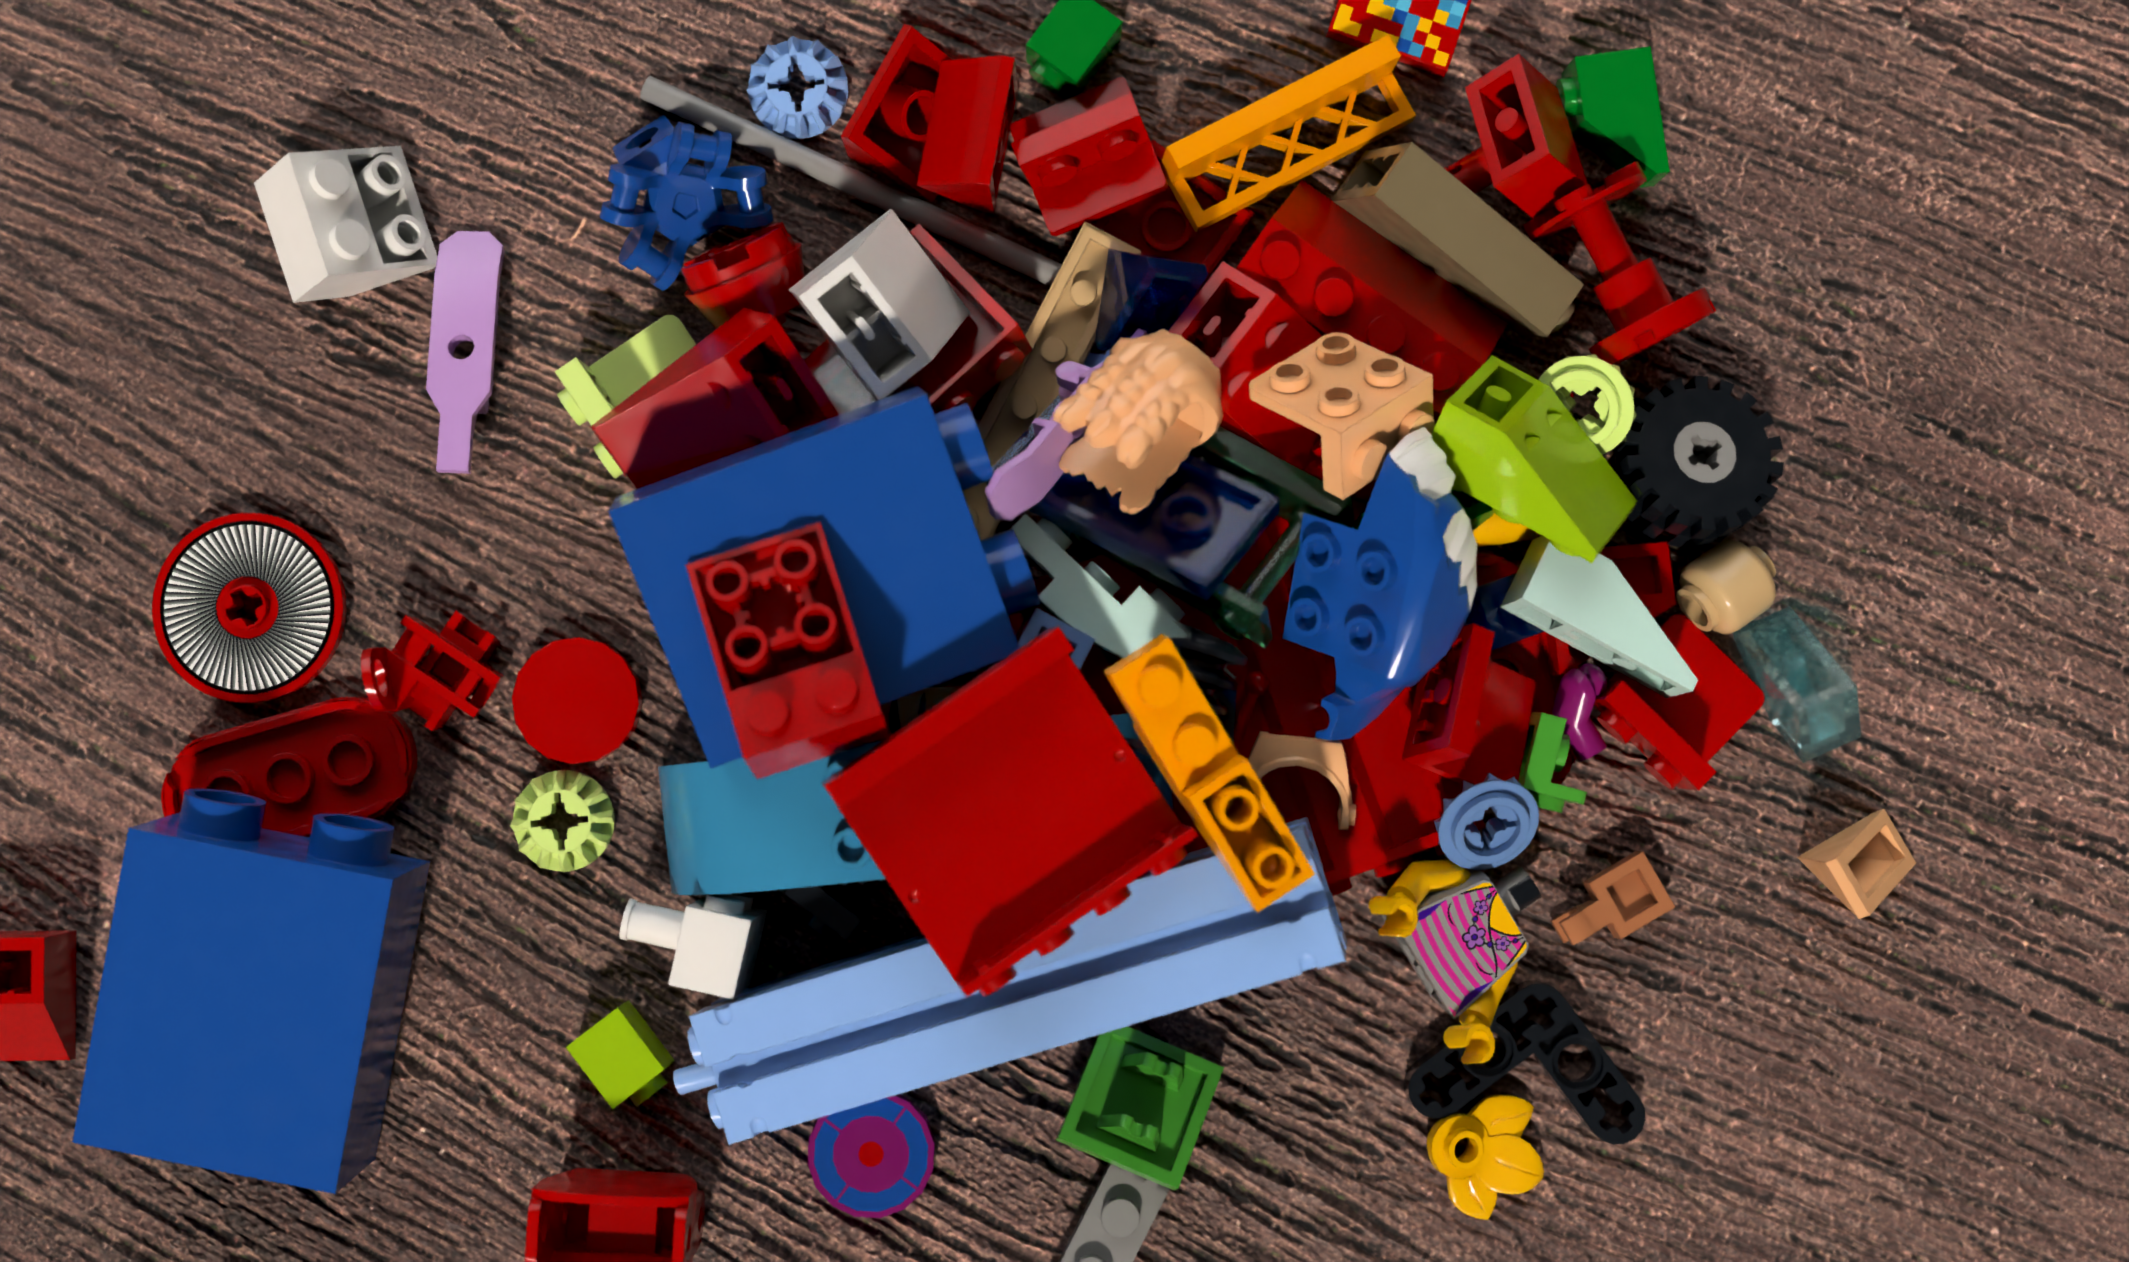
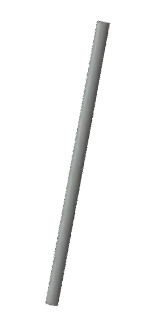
M649 76L644 82L640 94L642 100L712 132L718 130L731 133L732 141L884 211L892 209L898 217L915 225L920 224L924 229L1050 287L1062 266L1057 261L653 76ZM1121 292L1110 314L1148 332L1155 333L1165 311Z

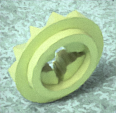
M1596 354L1567 356L1550 366L1539 378V381L1551 387L1571 415H1573L1571 411L1576 406L1575 400L1570 396L1571 391L1582 396L1589 390L1593 391L1599 387L1601 389L1597 395L1599 399L1594 404L1595 410L1600 414L1599 418L1596 419L1588 414L1581 420L1577 419L1576 421L1602 455L1614 449L1625 439L1637 414L1634 409L1635 388L1630 386L1621 374L1620 366L1611 365L1599 359Z
M556 770L532 779L515 799V809L510 827L514 831L519 851L536 863L539 868L569 872L581 869L601 856L612 838L615 815L608 794L597 781L581 772ZM559 793L561 795V803H564L567 813L577 814L578 817L588 816V822L578 823V826L568 829L567 839L564 840L565 849H563L562 839H559L557 829L546 828V825L538 826V820H543L546 816L556 813Z

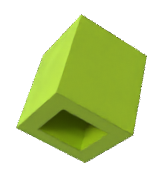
M630 1000L617 1007L566 1046V1049L612 1109L628 1097L636 1107L667 1084L661 1072L675 1061Z

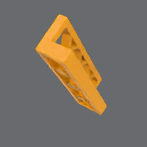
M1389 34L1166 147L1160 166L1170 189L1195 233L1413 122L1417 115L1392 74L1401 55ZM1378 85L1393 114L1378 122L1351 114L1356 95ZM1346 101L1343 111L1332 108ZM1313 117L1339 124L1334 144L1323 150L1297 142L1302 123ZM1347 127L1358 130V132L1344 138ZM1292 128L1289 139L1277 136ZM1258 145H1263L1285 152L1280 172L1267 178L1242 170L1247 151ZM1293 155L1305 158L1290 166ZM1238 156L1235 167L1222 164ZM1205 172L1231 180L1226 199L1204 211L1187 181ZM1238 182L1250 186L1235 194Z

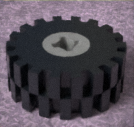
M1694 376L1685 386L1682 379L1677 378L1668 381L1660 390L1655 388L1634 408L1637 416L1625 439L1612 449V451L1616 452L1607 462L1637 500L1632 512L1627 517L1628 521L1632 523L1640 515L1648 522L1642 533L1650 538L1655 539L1663 531L1669 533L1667 545L1681 547L1690 539L1693 541V548L1707 546L1716 538L1720 542L1734 534L1764 510L1762 507L1770 502L1777 492L1778 488L1771 484L1782 476L1784 463L1771 461V459L1783 450L1780 436L1767 437L1765 431L1774 424V421L1768 412H1765L1758 418L1753 414L1750 408L1758 400L1746 392L1738 400L1730 396L1735 384L1721 379L1712 389H1708V376ZM1693 450H1696V451L1701 452V453L1698 454V455H1695V454H1693Z

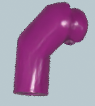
M1585 663L1578 669L1571 668L1561 677L1552 707V714L1554 716L1567 719L1563 734L1570 736V747L1579 762L1591 758L1607 747L1590 717L1596 696L1603 694L1607 689V678L1602 669L1592 663Z

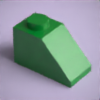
M1651 46L1574 57L1561 74L1562 79L1556 81V87L1558 88L1566 117H1568L1572 136L1617 170L1638 161L1647 178L1646 182L1640 187L1655 186L1670 172Z

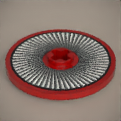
M262 513L225 515L208 521L191 531L173 548L162 565L156 580L152 600V618L156 638L164 656L173 669L186 682L201 692L217 699L239 703H260L276 700L298 691L316 678L332 659L338 648L345 627L347 612L345 587L335 561L323 544L299 525L280 517ZM244 593L249 597L262 599L263 605L255 610L258 619L256 622L252 619L238 618L236 611L244 606V600L241 597Z

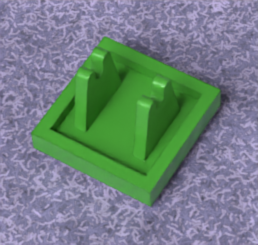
M1128 1026L1096 1035L1055 1140L1164 1187L1177 1190L1179 1189L1224 1067Z

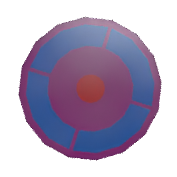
M898 1094L818 1118L809 1137L807 1164L815 1187L833 1207L854 1217L882 1218L904 1210L923 1193L934 1169L936 1140L927 1116L917 1105L915 1106L910 1100L904 1098L902 1094Z

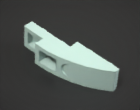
M1025 513L1011 528L1019 541L1022 551L1053 579L1038 595L1040 603L1062 622L1094 638V645L1120 659H1124L1161 634L1168 637L1186 638L1187 634L1174 622H1179L1185 613L1167 594L1157 587L1149 595L1139 586L1121 605L1113 597L1120 589L1117 583L1093 561L1083 569L1065 551L1073 542L1050 519L1043 517L1036 524ZM1224 668V670H1225L1233 679L1236 678V677H1235L1234 675H1232L1226 668Z

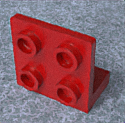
M1475 623L1463 626L1447 654L1418 681L1402 756L1403 760L1460 784H1463V780L1473 785L1482 783L1488 773H1491L1500 780H1508L1514 776L1519 781L1537 685L1533 679L1491 661L1490 655L1495 632Z

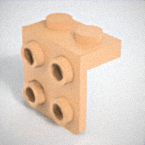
M1345 333L1323 335L1314 343L1286 360L1275 364L1271 369L1249 382V397L1252 401L1321 435L1323 489L1342 500L1378 478L1387 454L1407 434L1423 426L1430 433L1434 429L1433 374L1406 363L1396 356L1389 355L1358 341Z

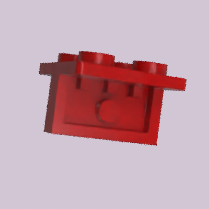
M1118 77L1017 120L1010 125V132L1014 140L1011 145L1016 159L1034 192L1047 229L1052 236H1059L1083 226L1084 222L1090 223L1164 192L1168 188V183L1127 80L1124 77Z

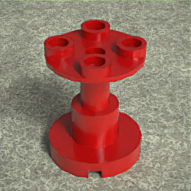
M1638 161L1606 177L1603 180L1605 185L1592 190L1591 186L1587 184L1570 192L1554 203L1556 208L1542 213L1523 225L1530 240L1533 242L1541 241L1573 225L1575 226L1604 281L1594 287L1593 290L1616 333L1590 347L1589 351L1591 355L1596 354L1599 359L1611 365L1625 361L1654 346L1670 335L1676 334L1716 312L1705 287L1674 301L1653 260L1648 258L1638 262L1610 210L1609 205L1620 200L1646 182L1647 178Z

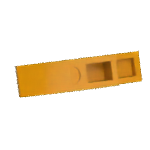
M1159 635L1103 671L1135 724L1132 725L1169 786L1227 873L1257 913L1315 875V872L1246 758L1238 754L1168 636Z

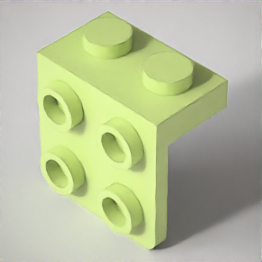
M665 315L590 366H587L575 357L560 367L555 373L565 386V389L559 392L557 396L579 426L586 421L592 426L697 344L678 317ZM601 442L593 447L605 468L615 479L623 474Z

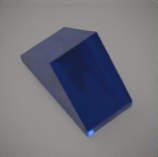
M1109 249L1095 336L1097 349L1111 350L1120 338H1131L1137 329L1146 331L1147 335L1161 329L1169 331L1208 276L1206 265L1164 256Z

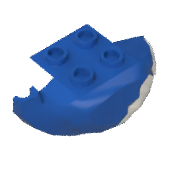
M1424 426L1407 434L1387 454L1358 530L1306 513L1303 514L1282 638L1335 658V692L1323 698L1321 706L1328 712L1329 725L1326 729L1316 731L1315 738L1325 740L1350 739L1375 720L1404 688L1414 686L1447 654L1460 634L1471 611L1477 588V542L1469 517L1457 499L1450 494L1456 475L1446 463V454L1435 444L1432 434Z

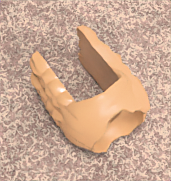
M1165 329L1137 338H1120L1111 348L1110 356L1106 357L1102 367L1092 371L1087 383L1080 384L1076 394L1064 399L1054 413L1053 421L1060 423L1061 428L1069 433L1082 427H1087L1085 436L1066 448L1058 464L1059 468L1065 473L1070 472L1072 477L1085 474L1087 481H1092L1098 490L1105 486L1111 497L1120 491L1119 506L1121 511L1131 515L1138 513L1152 502L1156 491L1160 489L1168 477L1177 471L1180 463L1187 459L1191 449L1205 443L1211 436L1217 433L1223 419L1220 369L1215 367L1210 358L1195 345L1184 339L1181 335L1169 333Z

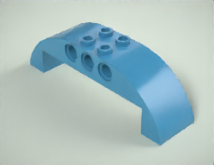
M1129 714L1110 716L1123 737L1139 738L1132 726L1135 723L1131 720ZM880 742L868 743L760 779L755 778L743 757L710 769L708 761L659 766L658 772L671 893L675 895L732 894L885 879L821 784V782ZM1133 750L1174 812L1172 789L1152 758Z

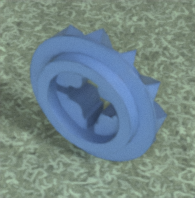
M1488 773L1484 782L1476 785L1463 780L1462 792L1455 798H1443L1444 813L1442 817L1434 821L1438 833V844L1449 860L1463 868L1484 870L1501 866L1525 850L1538 828L1539 809L1530 791L1524 788L1514 776L1508 780H1500L1491 773ZM1491 807L1497 818L1487 821L1486 828L1482 829L1481 836L1474 821L1482 820L1485 810Z

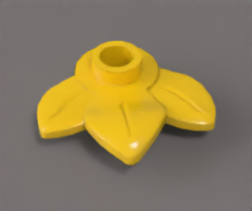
M1504 1094L1485 1096L1468 1114L1455 1113L1441 1118L1429 1130L1427 1136L1429 1159L1434 1168L1446 1176L1449 1199L1462 1213L1470 1217L1488 1220L1497 1202V1192L1511 1195L1525 1193L1534 1188L1543 1179L1544 1168L1539 1154L1530 1143L1521 1139L1534 1109L1533 1105L1525 1099ZM1467 1137L1465 1151L1456 1158V1144L1459 1140Z

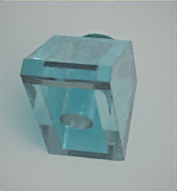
M1790 606L1733 632L1734 642L1752 681L1764 693L1765 701L1763 706L1770 721L1803 763L1861 737L1857 686Z

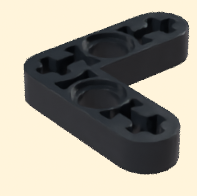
M1538 980L1524 981L1514 986L1502 996L1490 1026L1491 1032L1496 1033L1502 1042L1501 1056L1494 1064L1490 1066L1463 1064L1461 1057L1466 1047L1450 1049L1443 1040L1415 1061L1407 1070L1404 1079V1092L1414 1108L1422 1115L1430 1118H1445L1458 1111L1530 1055H1533L1585 1126L1602 1141L1610 1144H1625L1637 1137L1642 1131L1646 1120L1645 1108L1641 1099L1563 995L1554 987ZM1530 995L1540 1001L1549 998L1551 1003L1544 1009L1548 1020L1543 1025L1529 1020L1518 1027L1516 1031L1525 1037V1040L1518 1046L1512 1034L1496 1022V1019L1504 1013L1507 1020L1513 1024L1522 1018L1528 1011L1523 1001ZM1571 1044L1584 1045L1591 1055L1589 1071L1578 1079L1565 1078L1558 1069L1560 1053ZM1454 1051L1459 1063L1475 1078L1465 1084L1464 1079L1459 1074H1456L1443 1086L1444 1091L1448 1095L1443 1101L1438 1103L1431 1096L1421 1100L1419 1095L1426 1089L1424 1082L1421 1080L1422 1077L1431 1072L1437 1078H1441L1452 1071L1455 1067L1445 1058ZM1607 1073L1610 1077V1080L1607 1082L1600 1083L1601 1080L1604 1078L1605 1074ZM1599 1085L1606 1096L1617 1104L1626 1101L1627 1106L1621 1111L1625 1122L1617 1128L1609 1122L1600 1125L1599 1121L1606 1114L1604 1108L1590 1093H1587L1582 1101L1579 1100L1578 1094L1587 1092Z

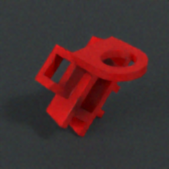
M456 610L441 633L418 618L405 615L400 624L407 629L393 649L372 647L362 651V680L372 707L376 711L395 712L409 708L427 720L424 727L431 731L443 728L456 707L473 718L478 716L504 677V675L486 664L500 643V640L468 620ZM434 645L433 649L431 650L423 664L420 666V661L422 660L430 646ZM433 674L436 675L437 677L441 678L442 680H444L445 682H447L448 684H450V685L453 686V687L451 688L450 686H448L447 684H445L444 682H442L441 680H439L438 678H436L435 676H433ZM481 678H484L483 682L481 683L473 697L470 699L469 696L471 695V693L473 692Z

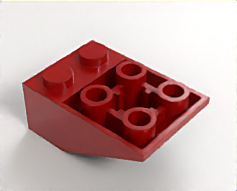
M1222 262L1168 332L1181 335L1206 354L1214 366L1220 369L1223 419L1217 433L1309 491L1312 486L1303 477L1301 472L1317 457L1312 448L1321 439V435L1252 401L1249 397V382L1271 369L1275 364L1286 360L1314 343L1322 335L1275 292L1227 263Z
M743 308L594 423L591 429L636 490L839 415V413L776 317Z
M821 522L686 564L743 758L756 779L890 737Z

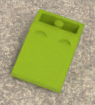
M1493 355L1446 401L1431 433L1435 444L1446 454L1447 465L1456 475L1451 490L1464 491L1489 505L1500 518L1511 523L1522 524L1549 539L1551 544L1562 553L1570 556H1580L1590 563L1594 562L1637 503L1636 498L1551 387Z

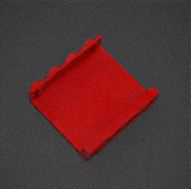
M1059 626L1048 628L821 782L958 987L967 997L977 990L980 991L982 996H987L1002 988L1017 975L1014 964L1034 950H1037L1040 956H1044L1062 946L1075 934L1070 926L1091 910H1094L1097 916H1101L1119 906L1132 894L1127 885L1149 870L1153 876H1158L1176 866L1188 855L1183 846L1198 836L1193 827L1181 824L1069 656V653L1074 648Z

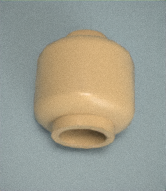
M1726 539L1715 544L1684 566L1679 578L1680 590L1677 592V600L1685 616L1697 628L1706 632L1713 630L1714 632L1728 635L1740 630L1773 605L1776 597L1775 582L1773 580V577L1776 575V569L1770 557L1759 547H1748L1739 541Z

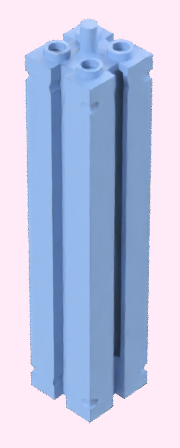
M1308 817L1285 824L1315 872V875L1258 913L1249 904L1209 846L1188 853L1180 863L1161 875L1153 876L1150 870L1127 885L1132 894L1123 903L1101 916H1097L1094 910L1088 912L1070 925L1075 934L1066 943L1044 956H1040L1037 950L1028 954L1013 965L1017 975L1002 988L987 996H982L980 991L977 990L967 997L958 987L922 934L765 982L750 989L746 988L734 999L720 997L712 1002L711 1006L704 1007L689 1016L692 1027L688 1029V1043L696 1064L674 1070L673 1079L678 1093L683 1095L717 1085L718 1088L708 1092V1108L715 1126L719 1129L724 1128L728 1145L753 1138L765 1131L769 1133L1298 976L1312 968L1317 967L1321 969L1345 962L1347 939L1332 892L1329 890Z

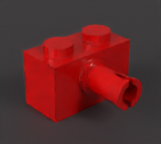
M1520 54L1515 55L1465 87L1482 146L1448 167L1443 168L1473 193L1476 194L1493 184L1498 191L1530 217L1535 218L1555 206L1554 203L1560 198L1588 184L1558 88Z

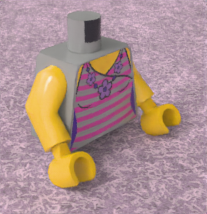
M1451 860L1414 861L1391 886L1386 896H1375L1368 902L1369 910L1372 914L1382 916L1385 924L1378 929V934L1380 936L1395 937L1430 997L1453 1019L1459 1016V1021L1462 1025L1450 1026L1444 1032L1443 1039L1448 1048L1466 1047L1461 1057L1463 1064L1485 1063L1491 1059L1495 1051V1040L1490 1026L1499 1002L1518 966V961L1527 953L1529 948L1527 940L1513 917L1541 899V894L1534 881L1520 866L1492 883L1489 877L1481 870L1463 868Z

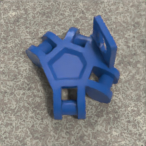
M665 115L655 119L612 148L619 164H612L610 166L608 181L613 183L614 186L611 200L605 201L602 204L600 218L615 225L633 227L621 248L619 263L631 271L639 267L651 275L650 283L661 291L666 290L680 273L686 251L691 246L724 225L739 228H755L767 225L773 221L772 207L764 203L761 187L767 184L766 170L753 165L727 168L732 149L731 133L716 130L712 136L694 133V126L691 124L678 122L674 128ZM651 138L652 141L639 148V145ZM689 158L705 161L704 166L687 162ZM721 189L736 191L738 204L724 206ZM639 190H646L643 205L636 204ZM655 230L670 240L662 252L651 246Z

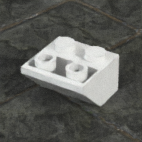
M401 146L287 153L254 182L293 303L350 297L436 267L437 253Z
M892 209L885 212L788 289L866 390L878 400L886 398L930 363L970 314L969 310Z

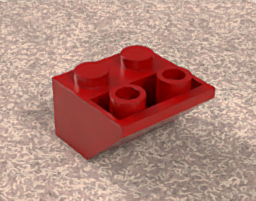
M77 930L0 931V1061L76 1059Z

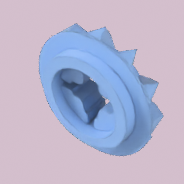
M791 36L787 41L776 45H767L765 52L757 62L751 64L747 88L751 107L759 121L769 130L792 139L814 137L832 127L845 109L849 92L847 75L839 57L827 49L819 40L809 41L795 36ZM794 64H798L805 81L816 82L814 88L804 91V100L801 101L802 111L797 112V106L793 102L790 93L779 91L778 89L780 85L790 82L791 72H794Z

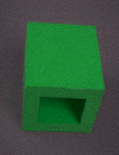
M1059 0L1026 43V62L1032 66L1029 69L1030 75L1040 85L1054 94H1059L1062 89L1073 97L1081 94L1120 42L1123 21L1094 0Z

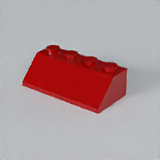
M1301 180L1272 216L1235 268L1279 295L1322 336L1330 333L1348 334L1358 341L1389 355L1396 356L1406 363L1433 374L1434 427L1446 401L1487 361L1508 325L1504 320L1303 180Z

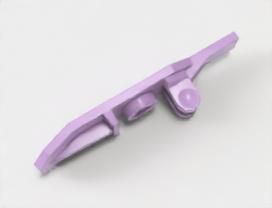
M457 231L439 245L434 273L426 390L440 413L436 471L438 473L471 474L473 435L477 414H487L489 409V397L492 394L494 385L493 374L498 325L499 287L504 258L503 245L490 232ZM471 342L474 344L473 352L469 357L465 359L454 358V350L460 343Z
M1137 329L1131 338L1145 336L1147 332ZM1073 361L1063 362L1056 368V378L1060 386L1059 396L1061 402L1054 409L1051 419H1034L1032 422L1035 434L1034 440L1024 451L996 469L985 489L988 510L992 517L998 520L1013 521L1040 502L1064 472L1059 468L1058 464L1068 446L1085 436L1087 427L1085 426L1069 433L1061 428L1060 423L1053 421L1054 413L1064 399L1076 394L1080 384L1087 383L1092 371L1101 368L1103 362L1093 368Z

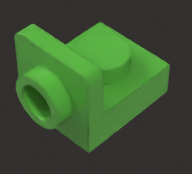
M1531 712L1518 782L1530 791L1538 808L1562 813L1565 802L1584 805L1587 795L1586 791L1551 782L1554 771L1560 772L1563 769L1568 756L1570 736L1563 734L1567 719L1543 712Z

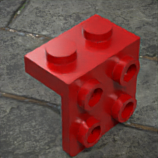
M1675 614L1667 617L1659 626L1698 679L1693 692L1665 698L1615 671L1607 679L1606 691L1596 696L1594 707L1601 712L1597 720L1614 738L1625 745L1630 741L1648 758L1643 764L1659 782L1671 790L1677 786L1679 789L1699 791L1717 772L1707 762L1762 707L1765 696L1763 691L1685 615Z

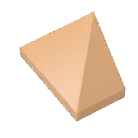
M1884 808L1871 813L1797 857L1858 919L1870 916L1916 864Z

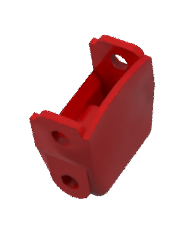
M575 1168L544 1178L532 1188L527 1214L525 1262H693V1256L699 1249L703 1233L705 1216L704 1190H698L697 1182L692 1176L682 1173Z

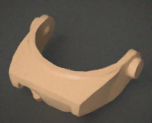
M1260 731L1248 758V762L1258 779L1279 767L1301 766L1316 770L1328 778L1339 793L1337 811L1338 830H1348L1349 825L1354 826L1356 805L1352 804L1347 762L1341 741L1277 735Z

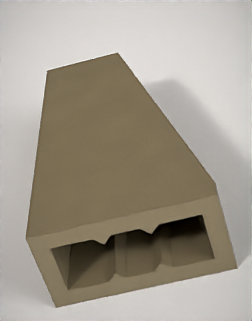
M1413 142L1365 151L1331 199L1508 323L1507 327L1520 336L1548 337L1549 334L1561 329L1574 312L1575 304L1572 301L1584 284Z

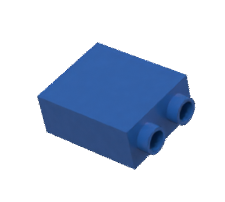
M916 386L615 498L608 512L710 769L742 758L743 754L686 564L821 522L880 705L1000 661L1020 648L1008 616L1039 605L1040 599L1024 553L1013 529L981 541L962 491L990 481L994 473L981 434L967 403L934 414L927 394Z
M216 789L185 790L181 812L128 828L72 1143L336 1194L376 1159L430 861L391 854L390 850L395 828L382 821L345 814H317L313 817L309 838L263 829L266 801L258 797Z

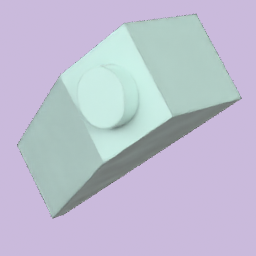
M1544 536L1532 540L1500 606L1501 608L1665 698L1693 692L1698 679L1612 560L1599 554L1594 562L1590 563L1580 556L1576 557L1562 553Z

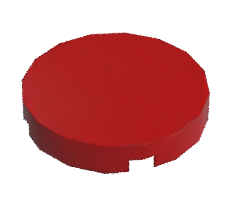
M582 637L555 640L534 652L518 672L512 694L515 723L527 743L548 759L569 764L599 761L614 753L615 750L619 749L629 739L637 728L643 705L639 678L627 660L610 645Z

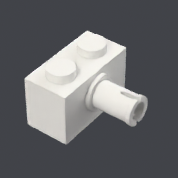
M744 893L706 895V897L687 905L685 912L629 899L622 917L619 936L620 939L626 941L629 939L676 950L668 985L734 999L751 985L767 910L752 907L754 897Z

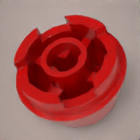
M783 222L773 223L750 231V236L731 242L723 247L717 245L683 264L684 268H681V271L688 286L684 296L716 329L743 308L773 315L781 325L787 321L784 313L799 305L788 289L805 277L802 243H794L791 234H788Z

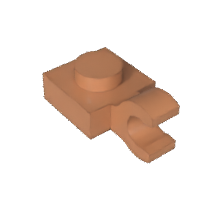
M1635 851L1582 882L1591 900L1564 911L1550 921L1563 943L1570 941L1571 945L1585 940L1605 926L1608 927L1614 938L1623 939L1674 909L1675 905L1643 851Z

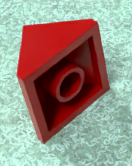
M904 24L842 132L841 139L848 158L920 198L933 203L937 194L916 185L941 61L952 59L914 27Z
M996 55L941 61L916 186L982 212L994 214L1010 136V125L1013 121L1018 95L1015 57Z

